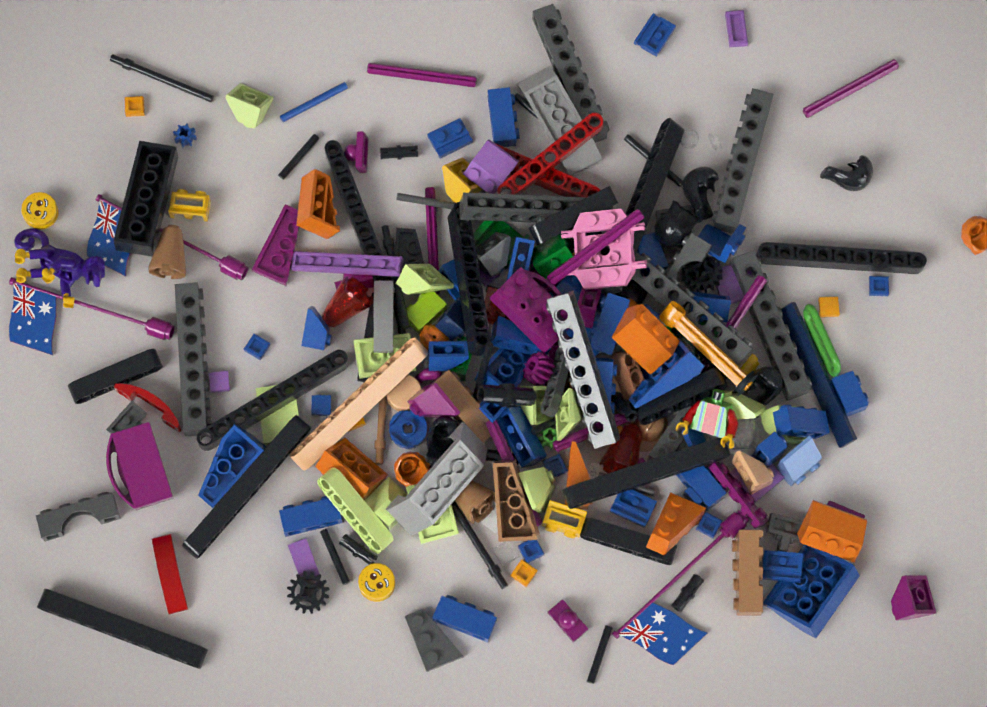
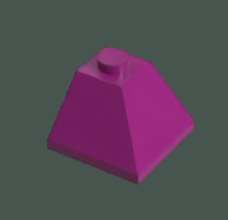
M437 383L424 386L407 401L410 405V410L421 417H453L461 413Z
M902 576L891 599L892 613L895 616V620H910L937 614L927 576Z

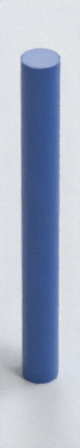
M343 82L280 115L281 121L285 122L348 89L347 84Z

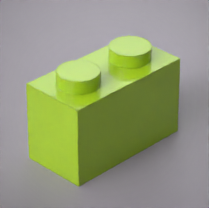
M435 292L422 293L414 305L410 304L406 308L410 326L420 335L424 325L433 324L447 310V304Z

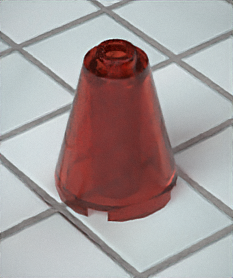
M346 276L323 311L322 318L328 327H337L373 304L372 295L370 297L367 295L368 289L356 278L348 279V276Z
M625 425L619 433L621 439L611 444L602 456L599 465L604 466L603 470L606 473L618 471L639 463L642 431L637 425Z

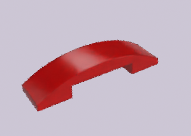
M117 383L114 385L116 392L129 401H133L137 396L162 412L163 416L161 418L163 423L180 433L181 427L177 418L160 398L137 386Z
M169 534L153 538L152 544L168 614L188 610L172 536Z

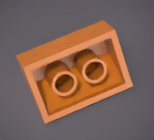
M643 304L627 308L612 335V338L649 374H652L673 356L680 342Z
M346 438L325 450L315 466L322 474H325L333 467L337 468L363 500L367 499L388 476L384 470Z
M813 500L797 535L802 544L855 563L863 546L867 519Z

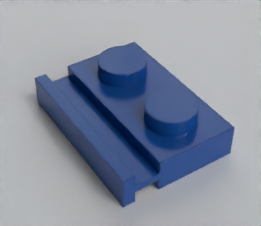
M653 13L634 40V44L639 45L642 49L657 57L676 29V25Z
M461 118L427 134L440 159L473 143V139L470 137Z
M631 489L617 494L610 512L645 528L657 501Z
M764 550L762 580L801 583L805 555L803 553Z

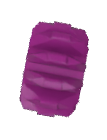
M543 352L533 353L531 358L528 357V362L525 363L526 367L523 370L525 373L524 378L534 385H545L546 381L550 380L551 374H553L552 370L555 368L554 360Z

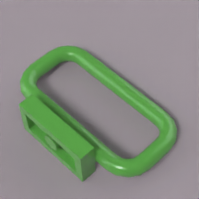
M807 304L803 310V317L808 331L828 373L832 377H836L841 371L840 360L816 308L812 304Z

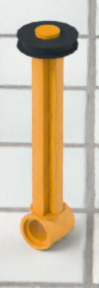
M671 301L659 315L660 320L670 328L675 327L737 386L733 391L738 392L737 396L746 391L758 375L754 376V371L747 375L685 316L686 311L680 304Z

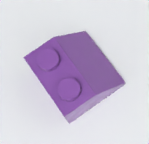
M488 139L463 175L487 193L496 194L498 187L506 181L519 161Z

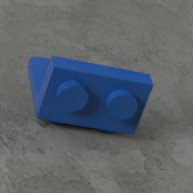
M706 224L697 237L713 245L708 253L709 255L726 263L731 254L734 256L739 245H742L746 237L743 235L746 227L739 224L732 236L712 225Z

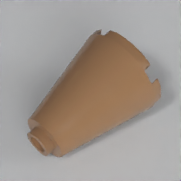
M168 225V227L163 228L148 266L149 273L153 276L165 278L166 275L171 276V279H182L186 276L183 233L177 225Z
M472 480L454 501L469 522L474 524V521L479 523L492 512L493 508L491 506L493 502L496 503L495 491Z

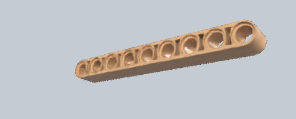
M416 337L408 340L290 453V458L302 470L310 468L323 455L325 450L333 446L428 355V350Z

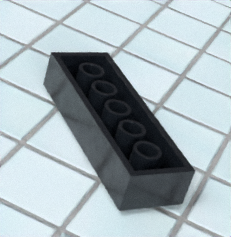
M139 141L114 237L116 251L153 256L178 161L177 147Z

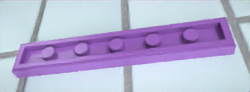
M294 251L291 270L399 277L404 259L402 256Z

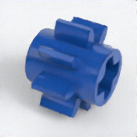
M188 123L184 126L178 125V130L173 131L176 137L174 139L175 143L180 142L182 148L187 145L192 146V141L197 140L196 135H194L196 132L195 128L190 129Z

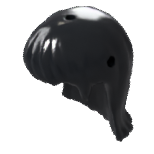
M861 155L856 163H848V166L852 167V171H843L828 166L821 172L820 178L828 179L848 191H860L869 184L873 174V166L867 156Z
M699 167L690 171L684 177L682 185L683 193L694 208L695 216L702 221L713 217V212L707 200V191L711 189L712 192H715L714 184L719 180L717 172L709 167Z
M673 200L667 213L657 220L654 226L655 236L659 242L667 247L679 246L684 238L690 235L694 226L702 222V220Z
M767 366L754 371L753 375H758L757 378L742 393V395L765 406L774 400L783 389V380L779 372Z
M440 416L430 426L427 436L428 452L425 455L426 462L430 466L434 465L454 442L450 435L459 424L451 417Z

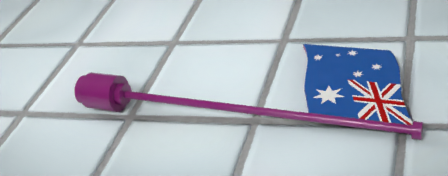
M98 194L95 199L99 202L97 219L88 240L87 257H101L106 267L126 277L127 262L131 253L116 251L114 245V237L122 208ZM183 240L184 245L219 262L220 272L235 280H243L247 275L249 267L244 262L230 255L220 259Z
M11 277L9 284L13 285V308L9 324L10 342L53 355L52 339L56 322V298L63 300L62 295L25 283H19L16 281V278ZM74 299L75 304L143 325L149 336L162 340H171L174 334L175 326L171 322L156 317L143 322Z
M740 510L729 515L720 524V532L722 534L619 630L613 631L612 635L616 639L622 636L638 644L654 657L667 664L674 665L707 632L691 626L672 611L653 602L724 536L727 539L729 537L734 539L739 530L747 527L748 518Z

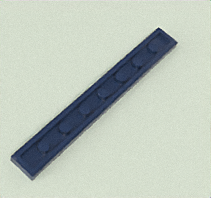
M791 302L781 308L782 320L789 327L790 339L796 344V353L804 363V371L811 380L812 389L822 411H826L827 421L839 448H843L857 440V437L796 303Z

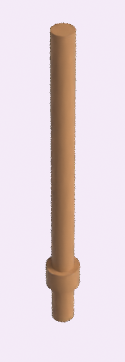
M384 396L379 401L377 440H375L374 449H376L375 464L378 465L383 464L384 450L386 449V441L384 439L387 396Z

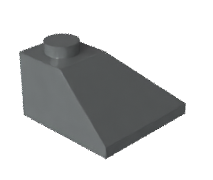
M495 232L476 247L479 268L486 275L496 276L507 265L511 242L509 235Z

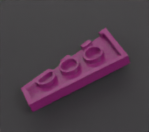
M286 204L284 205L252 268V272L284 286H287L299 232V226H296L297 209Z
M714 462L709 469L724 488L728 487L730 489L728 493L733 501L742 505L740 509L742 513L752 518L753 522L751 525L754 529L764 526L768 522L766 518L768 516L761 507L758 508L754 504L755 500L752 495L743 491L741 482L728 473L730 470L723 462Z

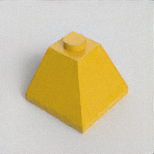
M463 157L442 167L446 194L455 203L460 202L463 192L479 193L482 188L463 175L470 164Z

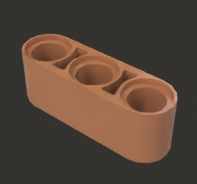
M616 352L611 357V359H614V364H617L616 379L623 397L629 400L633 392L644 381V377L639 364L627 352Z

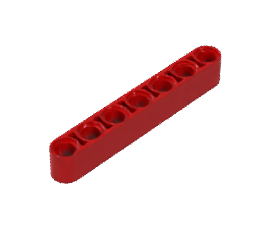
M599 113L589 114L498 187L497 194H501L504 189L511 190L513 195L523 193L598 134L604 126L602 116ZM598 119L600 124L597 127H593L590 125V121ZM580 130L585 132V136L581 139L575 137V133ZM568 142L571 146L568 150H562L560 148L561 144ZM548 154L556 156L552 162L546 161L545 158ZM535 165L541 167L540 172L537 174L531 172V168ZM519 177H523L526 179L524 185H517L516 180Z
M498 145L519 161L510 173L511 175L520 170L521 166H525L532 160L529 157ZM537 165L531 168V172L534 174L539 173L541 167ZM554 168L545 177L540 178L534 183L563 197L587 198L589 195L600 191V188ZM560 180L563 184L557 185L554 181ZM576 187L579 188L580 191L573 192L571 189Z

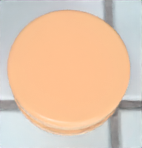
M411 375L405 376L386 395L389 405L396 411H410V405L407 401L421 389L419 381Z

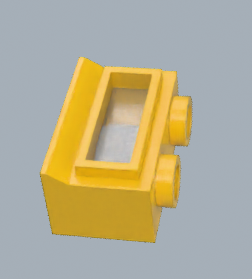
M177 189L176 192L172 191L168 210L170 218H174L175 214H184L186 219H192L193 215L203 216L204 221L208 222L211 203L210 196L203 191H196L195 194L188 193L184 189Z
M549 500L542 526L549 532L556 533V531H559L568 538H579L587 511L577 508L569 509L568 505Z

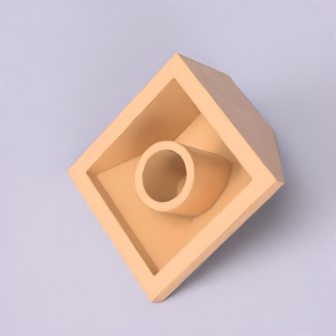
M741 451L735 453L732 463L751 495L772 484L774 475L769 467L766 468L763 462Z

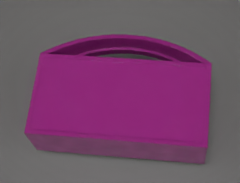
M520 267L489 299L544 353L556 343L559 337L553 329V318L548 313L546 307L547 299L552 296L535 281L545 286L554 296L561 293L544 277L531 271L523 270ZM563 309L561 310V316L567 319L568 313Z
M150 422L112 433L107 445L106 464L110 481L118 495L135 510L174 499ZM113 452L117 453V468L120 478L128 490L127 495L121 492L113 476L111 454Z

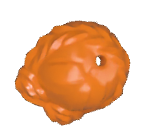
M981 216L971 217L962 225L961 238L974 255H978L987 249V218Z
M426 324L420 332V343L427 350L431 341H451L435 326L436 324Z
M418 452L403 453L394 464L396 479L404 486L417 484L430 470V464Z

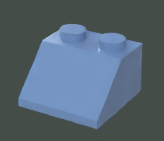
M808 436L783 457L776 468L790 486H793L795 483L799 485L806 479L805 474L809 471L813 473L821 466L819 462L822 456L813 439Z

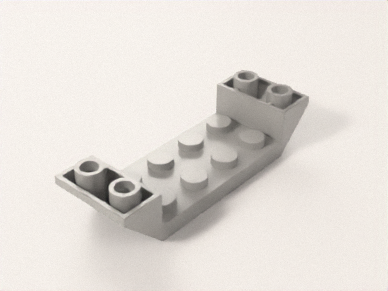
M550 66L517 84L552 144L582 121L559 78ZM581 130L575 133V137L579 139L585 136V132ZM591 138L561 163L567 174L573 176L602 160V157L593 138ZM564 142L560 148L568 150L571 145L568 142Z
M464 422L450 435L454 440L451 446L406 497L398 495L386 508L410 535H414L433 525L485 465L488 448Z

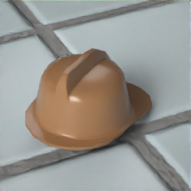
M664 417L647 425H641L637 419L629 433L631 445L640 452L652 450L668 428L667 418Z

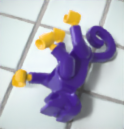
M30 228L23 230L14 239L15 247L18 249L15 252V263L23 264L25 258H30V260L40 259L41 265L40 268L30 269V271H27L25 268H19L16 272V281L23 283L26 281V277L42 278L49 284L57 276L61 279L60 287L63 307L65 308L74 307V297H70V288L76 280L84 276L87 285H89L90 281H93L95 287H100L101 280L105 277V262L101 257L92 256L83 260L77 253L55 248L49 244L48 236L39 229ZM30 237V238L28 239V242H26V243L22 242L24 239ZM33 237L41 241V249L31 250L35 246V239Z

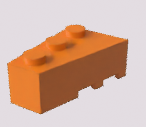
M314 169L302 177L296 226L325 239H329L340 232V226L337 225L335 218L337 210L333 207L332 199L334 194L329 175Z
M670 492L646 548L665 555L684 535H687L695 525L700 523L706 508Z

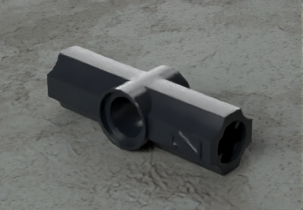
M510 383L498 386L484 384L480 385L477 391V399L480 402L496 403L500 407H511L514 405L532 406L537 398L533 388L515 387L514 384Z

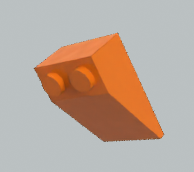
M572 441L570 448L566 488L590 480L578 446L574 441ZM589 504L577 507V509L588 510Z

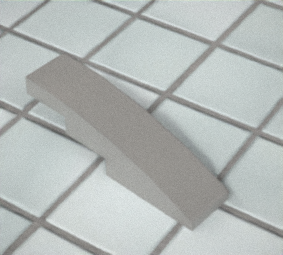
M374 281V353H393V281Z

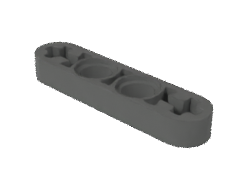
M559 347L554 357L553 364L555 368L552 370L553 374H551L550 380H548L541 405V413L549 417H554L558 412L569 372L564 364V352Z

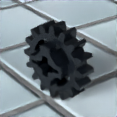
M706 256L703 262H690L682 268V281H684L685 287L689 286L690 291L697 289V292L704 290L707 293V289L710 288L713 291L714 285H720L719 280L723 279V270L720 267V262H715L713 256L710 259Z
M303 571L302 577L296 574L297 580H290L293 586L287 587V590L291 591L287 598L293 599L290 605L296 604V611L302 608L303 614L306 613V610L313 614V609L321 610L320 604L326 606L324 598L328 599L329 595L325 594V592L330 589L329 587H324L327 581L320 580L321 574L315 577L314 571L310 575ZM310 579L316 581L317 583L312 585L306 583L305 580ZM299 584L301 587L300 593L295 596V589ZM305 588L309 590L314 589L312 597L309 598L308 595L303 596ZM321 589L322 595L320 600L318 601L316 598V593ZM309 601L311 606L302 605L300 602Z

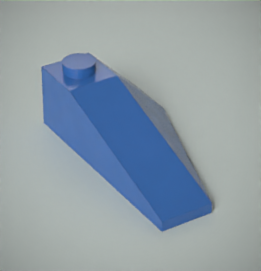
M680 340L673 356L654 371L648 380L641 382L630 396L629 401L635 408H638L698 376L705 366Z
M499 349L490 358L484 384L498 386L502 383H510L517 387L523 379V370L526 367L525 363L528 362L530 354L517 353L509 349Z
M234 424L221 439L198 496L213 508L265 450L266 446L251 433Z

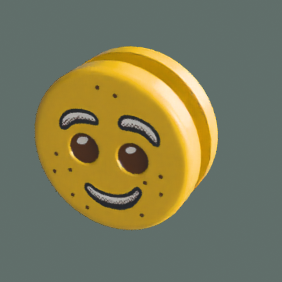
M44 192L30 194L23 201L21 208L26 223L30 227L39 230L51 227L59 215L55 200Z
M373 563L366 566L361 571L358 579L360 592L366 599L374 602L384 601L389 598L395 589V577L392 570L381 563Z

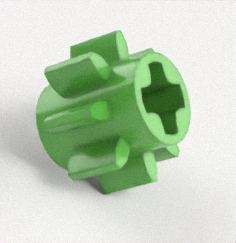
M550 427L540 432L543 436H539L538 439L543 441V448L547 446L552 450L553 442L557 440L556 428ZM547 435H551V437L553 438V440H552V441H549V438H547Z

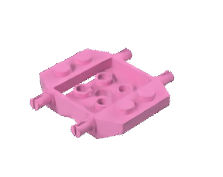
M623 209L580 213L574 229L561 231L562 239L574 238V251L576 255L603 235L586 236V233L608 231L626 218L627 215ZM637 223L607 245L610 247L609 254L604 256L600 250L567 276L575 275L585 290L627 286L636 269L647 268L646 260L635 261L633 250L634 231L645 230V223Z

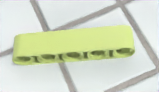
M337 468L329 469L317 480L320 489L372 552L379 554L393 542V536Z

